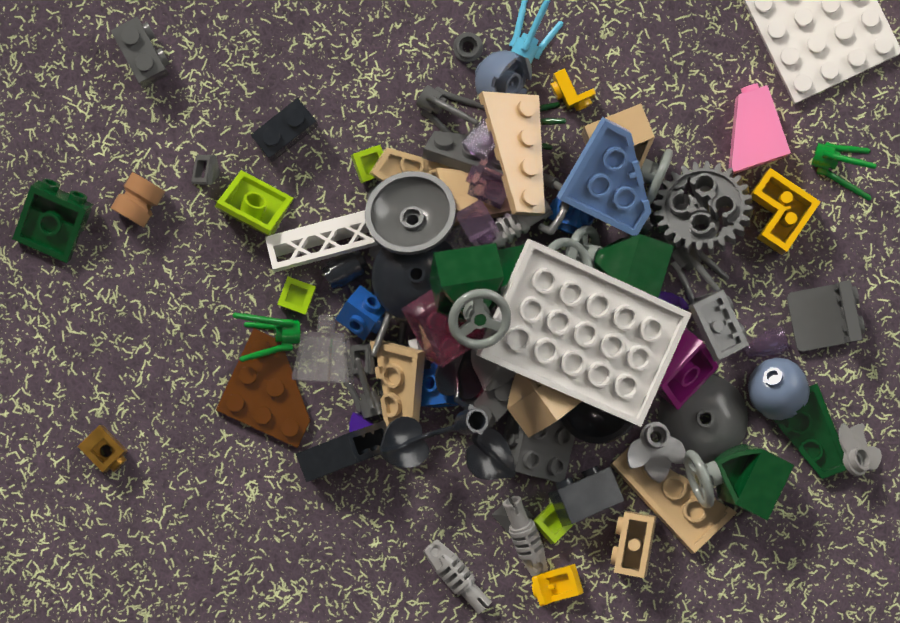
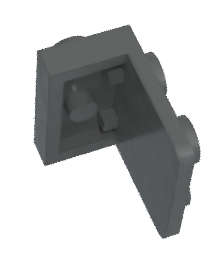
M851 280L791 292L787 295V305L795 345L798 351L803 352L863 340L862 334L865 333V324L863 317L857 314L856 304H859V294L857 287L852 286Z

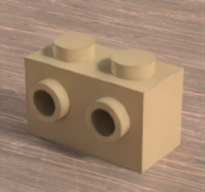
M625 511L623 517H618L616 534L620 535L618 547H613L610 564L615 565L614 573L640 578L647 576L657 516Z

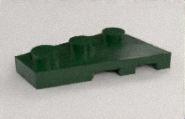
M816 383L809 386L808 402L796 411L797 414L783 420H774V422L818 475L824 479L847 469L843 464L844 451L840 445L838 434L819 386Z

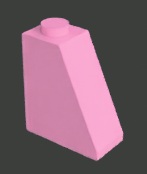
M758 83L746 86L741 89L742 93L735 99L729 168H732L733 174L785 158L791 153L768 85L760 88Z

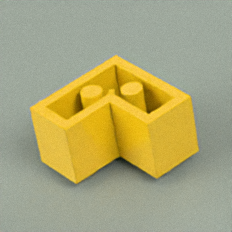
M769 168L750 194L752 195V200L773 213L757 239L783 255L789 250L820 204V201Z

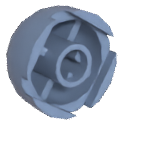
M508 50L491 53L476 68L475 87L477 94L479 95L482 91L526 94L528 90L523 87L526 79L531 80L532 65L529 59Z
M776 357L763 361L755 367L748 381V393L752 405L768 419L783 420L792 418L797 414L796 411L803 405H806L809 399L810 387L808 379L802 369L789 359Z

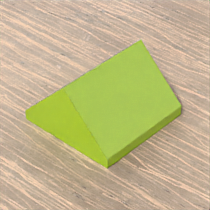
M241 170L219 198L215 207L222 213L252 229L270 236L275 234L294 198Z

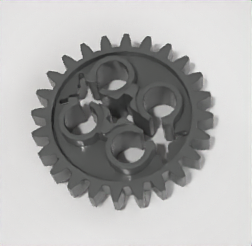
M709 161L705 162L703 168H699L698 164L693 162V170L690 171L683 165L681 166V175L672 171V182L662 181L665 190H658L657 198L659 200L654 201V207L657 210L654 213L655 221H659V232L666 231L664 233L665 240L670 241L674 239L673 243L676 249L684 244L685 253L687 254L694 247L697 249L698 256H701L703 248H707L710 255L714 254V247L716 246L723 252L726 251L725 242L727 241L736 245L735 234L742 237L745 236L743 226H750L751 223L748 216L753 215V207L750 206L752 204V195H748V184L741 185L742 176L738 175L732 178V168L722 172L721 163H718L714 169H710ZM690 180L692 193L695 194L696 199L689 194V207L684 210H677L675 208L677 205L685 204L683 190ZM702 186L712 187V189L707 192H702L699 190V188H701ZM728 206L732 209L722 213L724 227H722L717 237L715 224L711 222V218L718 222V209ZM701 224L708 226L704 231L694 229Z

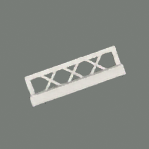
M365 210L265 237L274 273L378 245L372 237L370 238L364 234L369 232L365 222ZM352 237L349 244L339 245L334 242ZM323 245L319 252L310 253L305 250ZM293 253L289 260L277 261L278 256Z

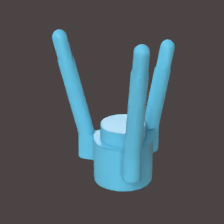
M522 0L514 35L509 46L512 47V52L528 58L530 63H532L534 58L539 60L542 51L563 26V22L559 21L539 46H537L539 40L534 38L551 0H544L529 33H523L520 37L528 0Z

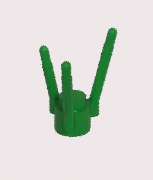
M818 142L815 156L811 163V166L818 167L816 173L827 176L868 201L871 200L869 194L829 170V168L836 169L838 161L875 169L877 167L875 163L840 155L841 152L869 154L871 150L863 147L835 145L829 142L822 144Z
M237 312L232 314L233 318L252 321L244 322V327L274 330L275 342H281V345L241 356L239 358L240 362L257 359L281 351H292V344H300L299 320L278 319Z

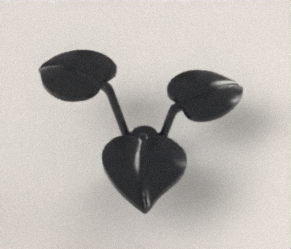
M463 345L459 346L443 357L435 372V383L440 394L444 396L454 395V402L465 409L457 414L455 424L422 434L421 425L417 420L408 416L396 418L388 424L384 431L379 449L380 455L393 466L401 468L416 467L429 456V447L425 439L458 430L463 435L472 434L470 439L474 444L467 448L465 460L469 471L475 477L482 480L515 477V465L505 438L495 429L487 428L488 417L482 409L474 408L473 404H467L463 401L474 398L480 392L482 385L472 366L471 348Z

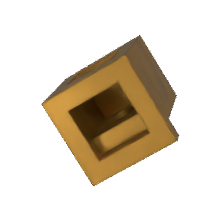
M99 425L77 446L103 473L109 469L115 472L127 461L124 455L128 450L104 425ZM105 445H109L112 449V453L108 457L103 456L101 452L102 447Z

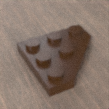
M253 328L241 356L281 345V342H275L274 337ZM285 351L245 362L238 361L216 408L218 412L297 448L311 421Z

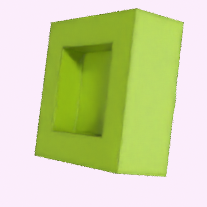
M381 145L351 155L361 183L375 179L369 173L383 153Z
M287 276L277 305L307 315L316 286Z
M552 502L533 520L536 528L550 544H555L574 525L562 527Z

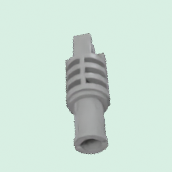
M544 198L545 214L541 216H528L506 213L503 218H497L496 222L488 223L471 236L474 246L496 243L497 248L506 245L505 242L508 241L510 243L514 237L519 238L521 237L520 234L528 233L530 226L553 215V212Z
M512 496L511 499L515 508L510 504L508 498L502 503L511 523L509 533L518 557L533 577L548 570L544 546L535 522L527 517L521 497Z
M438 539L434 540L423 550L424 555L437 575L454 594H461L477 614H480L486 609V606L488 607L492 603L491 599L475 584L476 579L473 573L455 553Z

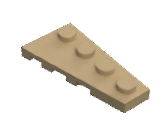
M482 91L478 96L481 105H484L487 115L485 121L488 132L491 131L495 143L494 153L496 160L500 161L503 171L502 181L512 215L541 216L545 214L539 95Z

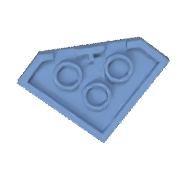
M602 117L557 197L559 200L633 236L638 235L651 214V208L643 185L644 181L639 162L636 158L631 132Z

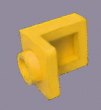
M565 68L553 74L554 82L550 84L551 89L557 100L563 99L567 110L574 107L576 111H580L592 105L591 99L595 98L596 95L594 88L577 95Z
M575 564L549 570L532 577V592L540 606L584 593Z

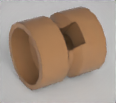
M131 172L124 184L126 192L118 194L111 209L145 228L153 214L150 208L158 206L165 191Z

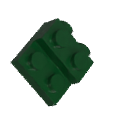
M50 179L38 180L30 186L12 239L68 263L72 258L79 235L85 229L93 204L87 202L88 197L81 192L70 191L69 194L60 190V184Z

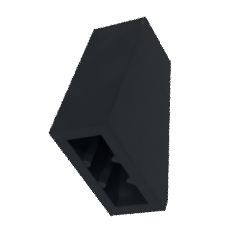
M385 421L344 434L297 453L296 456L306 482L380 455L379 449L387 427Z

